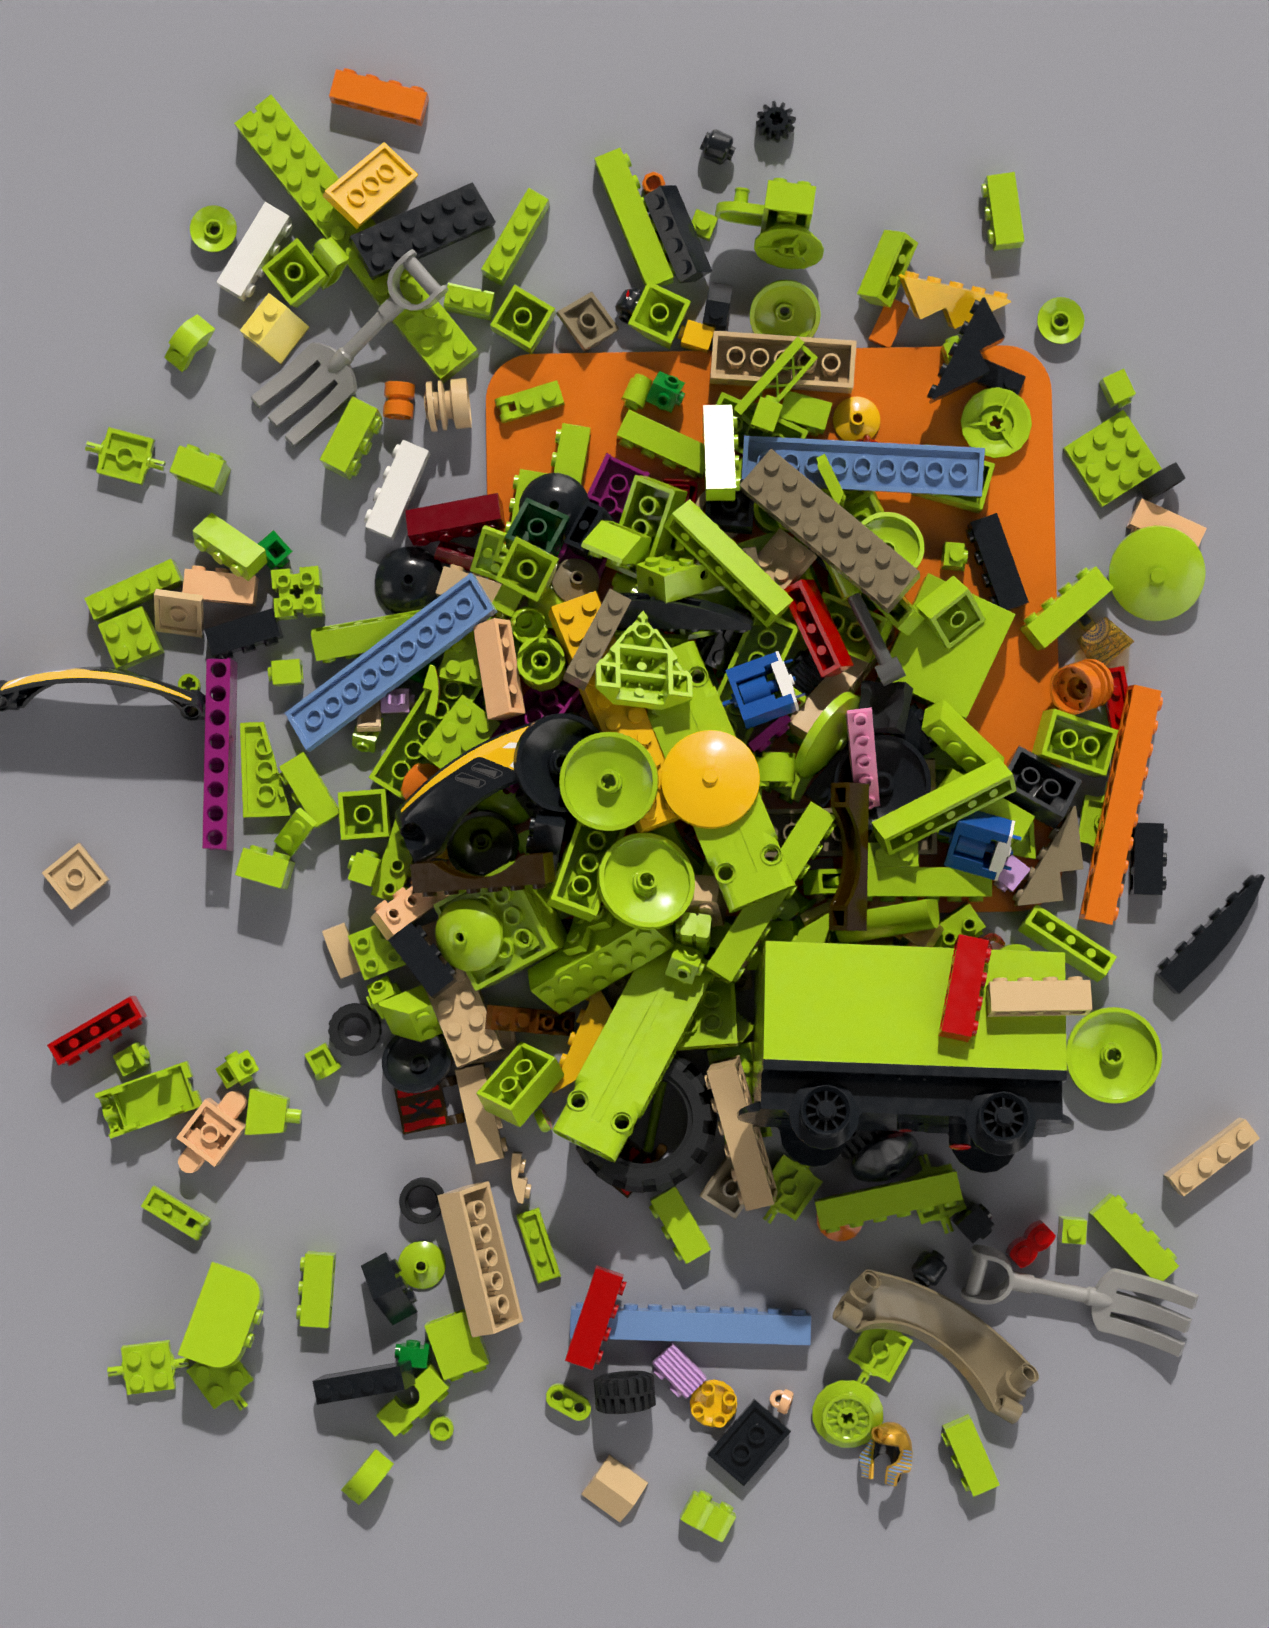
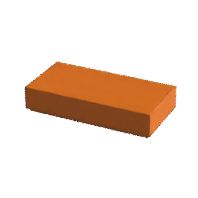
M894 299L891 308L883 307L868 340L882 347L891 348L910 306Z

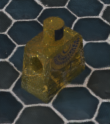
M1086 613L1076 621L1085 632L1077 639V642L1086 658L1096 659L1104 663L1105 666L1134 642L1131 637L1107 617H1103L1095 623L1090 615Z

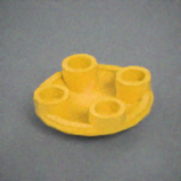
M715 1379L704 1381L691 1394V1413L702 1425L718 1428L724 1427L736 1412V1394L731 1386L724 1381Z

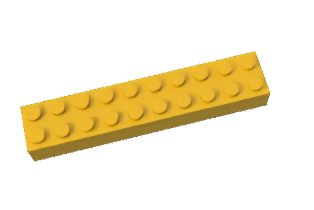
M596 591L550 608L548 616L568 665H570L601 606ZM614 635L601 659L604 658L616 642ZM594 671L586 689L583 691L578 688L593 725L600 733L617 732L634 738L649 751L657 767L659 778L657 796L649 812L634 824L637 832L647 833L681 820L670 809L663 795L661 772L665 757L645 708L613 704L595 688Z

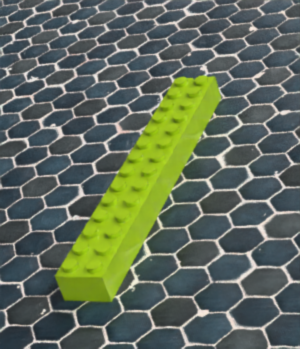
M270 94L255 106L256 112L254 114L250 110L234 123L238 132L325 239L332 237L350 259L347 267L380 307L390 297L387 285L389 273L372 280L349 241L351 235L372 227L376 223L370 218L356 229L322 196L324 191L339 179L338 176ZM404 269L399 282L400 290L404 298L410 303L420 304L429 295L413 276ZM439 302L429 309H404L392 321L423 362L443 384L479 356L476 347Z

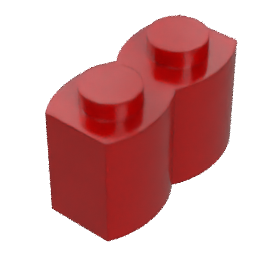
M1041 1220L1035 1221L1026 1228L1023 1236L1016 1238L1008 1245L1005 1253L1016 1265L1024 1268L1035 1260L1038 1252L1047 1249L1053 1243L1056 1235Z

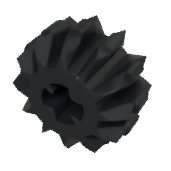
M772 101L771 108L765 104L763 105V111L757 113L759 120L756 121V127L761 128L759 130L760 136L767 133V141L775 137V141L778 143L780 142V136L788 139V132H794L795 127L792 124L796 122V117L791 116L792 108L784 110V102L781 103L780 107H777L776 101ZM775 118L779 119L777 125L772 124V121L774 122Z

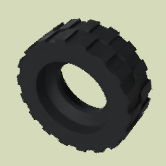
M351 1003L340 1007L329 1021L328 1034H330L329 1039L331 1043L333 1042L334 1047L340 1050L341 1053L348 1054L349 1056H359L368 1053L376 1047V1044L381 1039L382 1023L379 1020V1015L371 1007L362 1003ZM350 1018H360L366 1023L367 1033L363 1039L351 1041L345 1036L344 1025Z

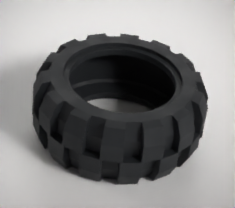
M675 1053L663 1079L670 1082L683 1097L688 1113V1124L681 1144L672 1154L652 1163H637L627 1160L620 1155L615 1162H611L576 1145V1150L583 1162L597 1177L609 1185L625 1191L638 1193L665 1190L689 1178L701 1166L710 1152L717 1125V1114L714 1112L711 1103L713 1094L711 1089L708 1090L702 1073L689 1060L678 1053ZM576 1099L573 1102V1106L577 1108L585 1104L583 1099Z

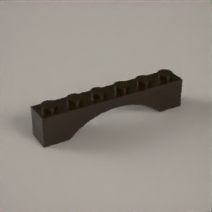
M831 783V809L840 829L843 862L839 885L829 905V930L867 931L869 784Z
M553 852L522 855L511 866L493 876L466 874L452 868L443 860L410 864L413 893H422L423 897L437 896L439 891H444V895L459 894V890H466V894L480 893L481 888H488V892L503 891L502 887L510 886V891L524 890L525 885H532L533 889L547 888V883L556 881Z

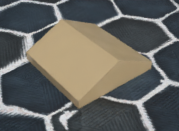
M609 1454L581 1495L618 1522H621L635 1505L648 1482Z

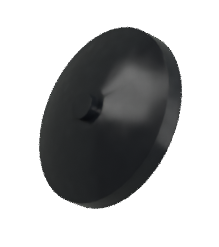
M559 713L544 716L526 728L517 742L513 765L517 783L529 800L547 810L569 811L560 792L559 779L561 767L569 751L579 741L590 735L600 733L592 723L577 715Z
M874 735L880 806L869 809L868 830L873 831L871 822L930 793L931 790L930 771L924 757L912 744L896 736ZM849 749L843 754L837 765L834 783H853Z

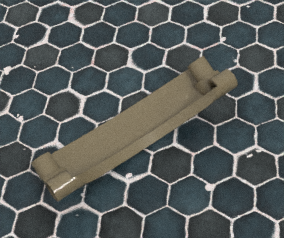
M868 1269L865 1270L850 1284L849 1290L841 1297L832 1315L833 1320L855 1333L870 1329L895 1330L913 1336L928 1344L947 1358L961 1372L987 1410L1011 1424H1015L1022 1415L1023 1406L1019 1402L1026 1397L1027 1389L1039 1379L1036 1368L1000 1334L976 1315L948 1297L901 1277Z

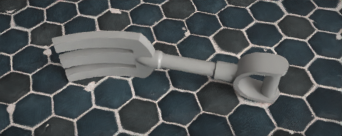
M414 249L405 253L390 270L387 281L390 297L344 347L336 350L326 344L310 343L287 367L251 396V400L260 409L293 384L318 361L321 365L288 399L268 415V419L277 428L309 404L333 382L336 381L338 383L301 422L285 435V439L293 448L316 430L357 392V382L350 364L370 340L388 322H392L404 309H429L447 293L448 288L445 285L440 286L416 259L417 253ZM404 269L413 276L429 295L420 304L410 303L404 298L400 290L399 282Z
M974 1245L971 1252L974 1258L966 1287L962 1288L960 1293L963 1299L979 1304H995L1004 1300L1012 1290L1027 1294L1033 1292L1083 1302L1091 1307L1092 1318L1098 1331L1129 1338L1178 1357L1182 1355L1185 1342L1143 1324L1112 1315L1111 1312L1155 1322L1183 1333L1189 1331L1192 1319L1151 1301L1117 1291V1289L1157 1297L1189 1309L1196 1307L1199 1295L1164 1281L1112 1268L1104 1274L1095 1287L1089 1286L1087 1288L1035 1278L1031 1274L1013 1271L1009 1258L1001 1250L985 1245ZM988 1260L1001 1264L1007 1270L1004 1282L996 1288L981 1290Z

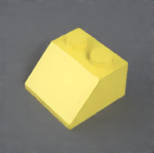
M268 293L240 331L246 339L279 364H282L310 327L287 306Z

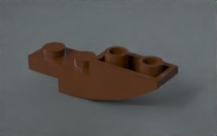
M487 1005L485 1029L570 1036L574 1030L575 1012L564 1011L558 1014L555 1010Z

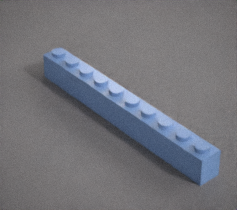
M576 1302V1306H571L570 1338L573 1336L584 1302ZM627 1303L624 1304V1307H618L615 1319L610 1318L607 1327L611 1328L608 1339L811 1345V1314L806 1313V1309L800 1308L791 1309V1312H782L781 1308H768L767 1312L758 1311L756 1307H744L743 1311H734V1307L721 1306L720 1310H710V1306H696V1309H686L685 1305H672V1309H662V1305L648 1304V1308H638V1304Z

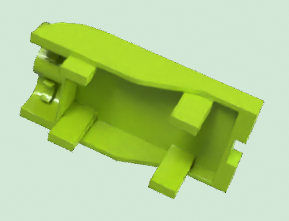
M185 1061L95 1093V1097L100 1100L103 1116L110 1129L109 1138L112 1139L200 1107L203 1102L199 1091H193L189 1079L193 1077L189 1062Z

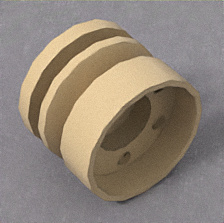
M451 379L450 390L445 391L444 385L440 380L438 381V392H434L432 381L426 382L424 406L426 419L430 424L431 431H438V420L442 421L443 431H446L448 429V419H453L456 429L472 428L467 379Z

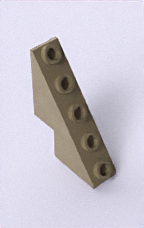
M1076 806L1069 807L1059 827L1051 830L1048 836L1051 839L1048 846H1043L1036 857L1039 860L1035 868L1030 867V871L1024 877L1027 880L1023 889L1019 887L1012 898L1015 901V906L1063 901L1060 872L1084 869Z

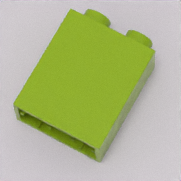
M928 573L923 579L912 605L917 609L915 605L946 581ZM974 594L972 596L986 620L950 649L943 645L923 620L909 636L899 630L889 651L892 658L897 656L906 676L894 682H906L913 688L911 699L928 707L944 699L964 719L967 718L1016 615ZM877 676L875 682H881L879 676Z

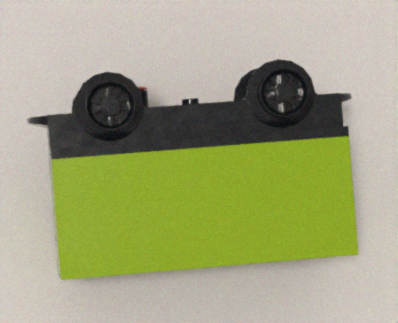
M765 941L756 969L754 984L752 1084L754 1103L741 1108L737 1112L738 1120L753 1124V1127H777L780 1131L782 1146L789 1157L799 1164L810 1167L824 1166L837 1159L855 1130L886 1131L884 1136L899 1132L947 1134L949 1136V1148L952 1149L958 1161L969 1170L979 1173H990L1000 1170L1009 1164L1015 1153L1027 1146L1032 1137L1062 1134L1074 1129V1121L1063 1114L1062 1085L1067 1081L1066 1015L988 1017L986 986L994 978H1007L1008 981H1017L1018 978L1031 977L1033 981H1043L1042 979L1045 977H1057L1058 980H1066L1065 952L991 950L990 961L985 963L983 971L987 973L986 984L984 988L980 987L979 996L983 997L980 1012L976 1011L975 1021H979L976 1036L972 1035L968 1042L938 1036L954 948Z

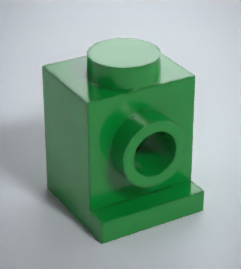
M274 530L258 543V545L266 550V565L271 570L275 567L281 569L290 561L287 557L293 551ZM269 551H273L276 557L274 558Z
M406 1340V1343L396 1344L395 1358L399 1359L398 1362L411 1360L412 1367L427 1369L431 1343L426 1341L425 1345H420L421 1341Z

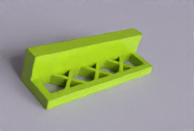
M798 336L733 409V412L749 426L751 420L744 413L749 407L758 405L754 401L759 396L762 397V392L765 389L776 388V397L781 401L818 359ZM799 350L803 351L810 358L805 366L794 365V356ZM791 361L792 367H785ZM792 370V381L789 384H779L778 374L781 371ZM795 370H800V372L795 376ZM775 379L776 385H769ZM784 387H786V388L779 394V388H784Z

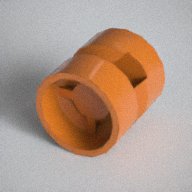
M403 381L385 382L384 397L388 400L383 405V417L395 420L413 419L414 404L410 401L415 399V384Z

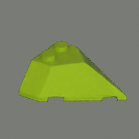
M644 611L640 613L636 621L627 628L609 649L604 658L595 666V688L616 705L663 710L693 698L692 676L680 666L677 661L678 657L659 631L653 629L647 621L648 616Z

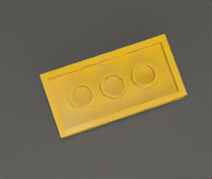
M383 142L326 189L322 196L358 229L414 182L418 174Z

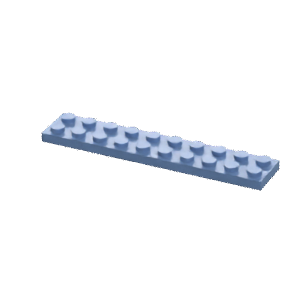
M744 436L742 479H745L768 451L773 449L820 489H828L817 467L818 461L816 458L825 454L842 490L982 497L985 448Z
M468 574L285 712L307 751L311 752L473 631L475 625L485 622L497 613V610L474 574Z

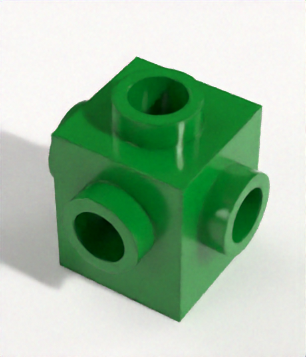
M659 371L651 385L646 402L671 413L676 405H681L686 393L682 392L685 382L680 381L675 376Z

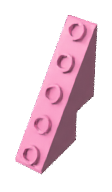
M872 707L847 710L845 716L853 783L869 784V809H872L873 807L880 806Z

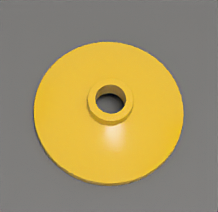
M850 397L837 406L833 415V426L838 436L844 441L867 442L875 436L879 429L880 414L877 407L870 400L863 397ZM860 415L862 421L859 423L855 422L853 416Z

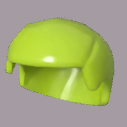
M524 606L515 611L510 620L512 634L522 644L534 637L544 638L547 634L545 617L534 607Z

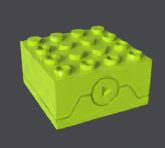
M515 861L505 864L486 876H493L502 872ZM525 885L524 890L510 891V886L502 887L503 891L488 892V888H481L480 893L466 894V890H459V894L450 895L433 905L438 916H440L441 912L449 904L457 900L476 899L487 904L500 920L503 930V942L497 958L483 969L466 971L475 991L496 985L564 948L568 934L556 909L546 905L549 895L545 888L533 889L532 885ZM460 933V935H459L460 940L463 941V940H464V936H463V934Z

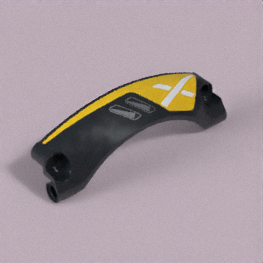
M81 667L40 673L10 681L0 680V712L24 708L37 694L55 684L96 683L127 687L161 695L180 710L181 716L188 721L205 720L206 695L198 690L188 691L142 674L118 668Z
M574 711L566 713L580 716L578 712ZM533 722L499 734L464 752L432 775L395 812L396 822L415 863L428 862L443 854L453 831L474 807L498 791L517 784L513 765L515 748L522 733Z

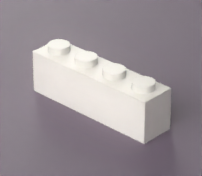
M267 202L263 204L217 280V284L221 289L243 302L247 297L250 298L256 289V281L259 277L262 278L265 275L261 268L269 262L271 257L274 258L278 254L281 240L283 237H288L293 225H291L292 220L289 215Z
M402 440L400 445L397 444L392 453L394 461L391 467H386L383 474L385 482L382 488H377L373 498L376 501L375 505L365 515L364 522L366 523L365 527L367 530L394 541L404 518L405 510H407L431 455L429 450Z

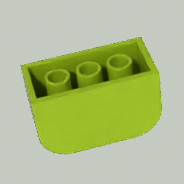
M212 1262L177 1355L215 1368H228L237 1364L244 1356L246 1348L252 1347L256 1336L252 1333L255 1324L260 1325L264 1311L261 1310L264 1295L258 1281L244 1272Z

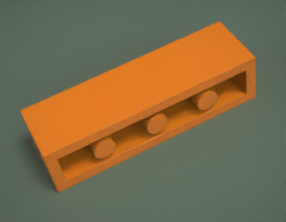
M344 68L343 71L336 69L329 94L333 104L418 126L423 124L429 102L428 93L421 87H404L398 81H381L375 75H358L356 71Z

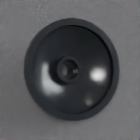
M548 473L537 477L528 484L521 495L519 510L526 497L547 507H550V504L553 502L558 503L559 507L556 511L570 516L562 540V544H564V539L569 534L568 531L571 530V527L574 526L573 523L576 522L575 519L578 518L577 514H580V510L583 509L582 506L585 505L584 502H590L586 490L576 479L561 473Z
M413 546L398 548L386 555L376 570L375 590L381 603L394 614L421 610L439 597L436 595V590L443 568L439 561L434 560V555L425 549ZM412 576V583L406 584L404 581L405 577Z
M490 810L473 811L468 813L453 831L447 843L448 857L456 870L474 876H486L505 864L515 861L519 847L518 836L511 822L503 815ZM479 837H484L485 841L483 843H478L477 839Z
M443 1034L422 1042L396 1035L384 1050L382 1069L386 1079L394 1088L406 1093H421L434 1088L443 1081L451 1068L453 1056ZM420 1065H425L423 1068L418 1069Z
M904 1132L880 1137L857 1153L851 1163V1172L857 1180L868 1183L893 1179L904 1172L913 1162L918 1151V1142L913 1135Z

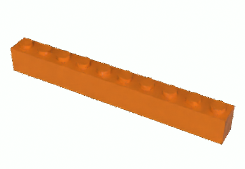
M1135 684L1127 687L1079 919L1113 925V921H1116L1119 908L1116 906L1118 898L1122 896L1124 885L1121 883L1123 874H1126L1129 862L1126 859L1128 851L1133 846L1132 830L1138 822L1137 806L1143 799L1141 787L1148 775L1146 764L1153 751V744H1151L1152 735L1156 733L1158 728V721L1156 720L1157 711L1161 710L1163 704L1161 690Z

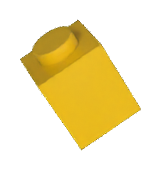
M688 320L686 326H681L678 339L681 340V347L692 351L708 353L715 328Z

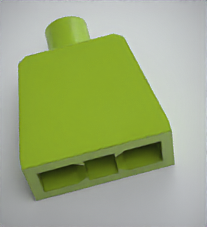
M251 1088L244 1135L284 1133L287 1130V1123L301 1124L302 1110L289 1108V1097L258 1088Z

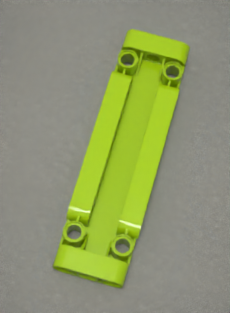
M688 641L671 648L678 657L677 661L684 671L687 670L692 677L698 673L705 676L701 683H694L692 681V700L663 710L646 708L648 718L665 759L670 750L680 740L696 732L713 730L735 736L695 641ZM759 791L751 809L735 823L716 829L693 826L730 913L764 901L796 886ZM770 850H774L779 856L777 860L770 862L765 859V854ZM723 869H730L733 872L729 880H722L719 877Z
M725 922L724 926L712 927L710 950L708 953L716 951L732 926L731 924ZM672 923L670 925L674 935V944L676 945L678 943L676 942L677 923ZM675 947L634 970L576 1078L575 1089L568 1095L567 1103L552 1130L555 1134L608 1161H616L626 1140L633 1133L637 1119L641 1118L646 1111L713 983L715 976L704 969L709 962L705 958L706 954H703L701 962L705 963L700 977L695 976L692 985L665 975ZM576 1099L585 1100V1104L582 1107L577 1108L573 1106V1102ZM620 1120L629 1122L628 1127L625 1129L617 1128L616 1124Z

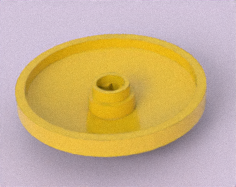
M700 731L686 736L670 750L662 767L661 786L668 806L681 820L699 828L716 829L735 823L751 809L759 791L760 774L753 753L741 740L721 731Z

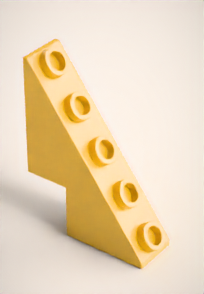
M905 271V275H898L914 317L921 320L942 310L948 326L953 329L962 326L965 321L970 322L973 314L969 312L975 300L981 301L985 297L992 311L1011 303V300L1007 299L1008 294L1004 292L994 291L992 295L985 293V288L972 286L971 290L963 288V283L950 281L949 285L941 283L942 279L928 276L927 280L919 278L918 273Z
M601 990L585 999L589 1001L586 1010L581 1009L576 1021L580 1023L577 1033L572 1031L567 1042L571 1046L568 1054L563 1053L559 1061L564 1077L553 1088L552 1093L576 1080L613 1011Z

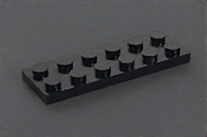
M472 182L350 236L349 241L370 278L374 280L389 273L394 264L412 249L417 253L416 259L419 260L493 227L496 221Z

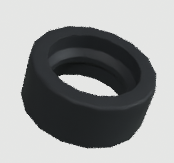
M1175 462L1145 479L1137 487L1144 499L1149 501L1182 482L1185 476Z
M419 1177L411 1180L400 1194L399 1206L402 1214L415 1224H426L434 1221L441 1214L437 1196L444 1193L443 1188L430 1178ZM420 1186L431 1189L436 1196L434 1210L425 1215L413 1212L408 1203L411 1191Z

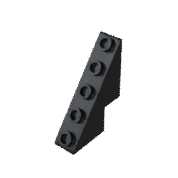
M985 297L981 301L975 300L969 312L973 314L970 322L965 321L958 333L962 335L959 344L953 343L948 353L952 358L948 365L943 363L937 375L941 379L937 386L932 385L927 395V398L930 399V404L989 374L990 370L981 353L1002 343L1005 336Z

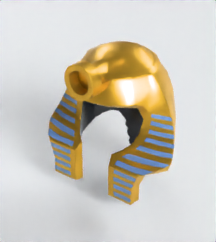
M885 1422L872 1429V1437L859 1455L862 1469L861 1477L873 1479L874 1459L881 1454H888L891 1465H888L886 1468L885 1484L897 1486V1483L901 1480L902 1473H909L911 1471L913 1457L912 1441L907 1430L900 1424Z

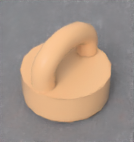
M788 1389L773 1391L769 1399L770 1404L777 1408V1412L787 1414L794 1393ZM777 1396H781L780 1403L775 1400Z

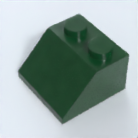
M526 497L505 536L506 548L510 549L517 536L556 556L561 547L570 516Z

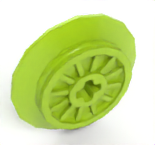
M785 223L772 226L768 230L761 232L754 242V250L760 259L767 264L783 269H806L816 265L823 258L824 253L821 241L807 228L797 224Z
M1000 387L984 389L973 395L965 405L961 417L962 434L969 446L985 448L984 456L992 458L1006 457L1020 450L1029 438L1032 426L1030 410L1024 400L1013 391ZM993 418L996 421H1001L998 429L995 426H990Z
M839 1380L827 1385L817 1395L812 1407L813 1423L817 1432L828 1443L841 1448H856L868 1443L872 1437V1429L883 1423V1406L878 1395L868 1385L855 1380ZM849 1412L852 1413V1418L848 1417L847 1419H844V1414L848 1415Z

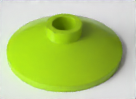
M217 205L203 207L195 213L191 220V238L204 251H223L236 238L237 224L235 218L224 207ZM213 228H218L219 232L216 235L211 234Z
M1056 297L1048 300L1040 308L1037 316V326L1041 335L1046 340L1055 344H1067L1075 340L1082 332L1085 322L1081 307L1075 301L1066 297ZM1061 319L1063 326H1057L1055 320Z
M416 1241L409 1244L401 1252L398 1260L402 1270L399 1272L400 1276H403L409 1286L417 1289H426L436 1285L443 1277L446 1268L444 1254L438 1246L428 1241ZM418 1262L425 1263L426 1267L424 1270L417 1268Z

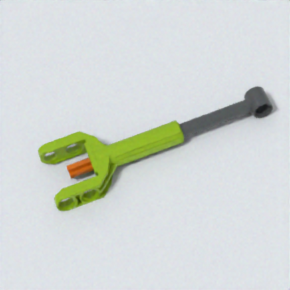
M823 454L816 458L818 461L817 467L834 501L843 507L846 496L826 455ZM778 523L779 527L782 530L789 532L780 523ZM823 560L842 601L849 602L879 664L875 667V670L883 686L906 676L897 656L891 657L862 598V592Z

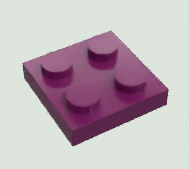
M784 715L778 718L748 743L747 747L751 752L757 751L760 754L772 744L769 739L774 735L778 739L789 730L790 727L787 725L791 721L789 716Z

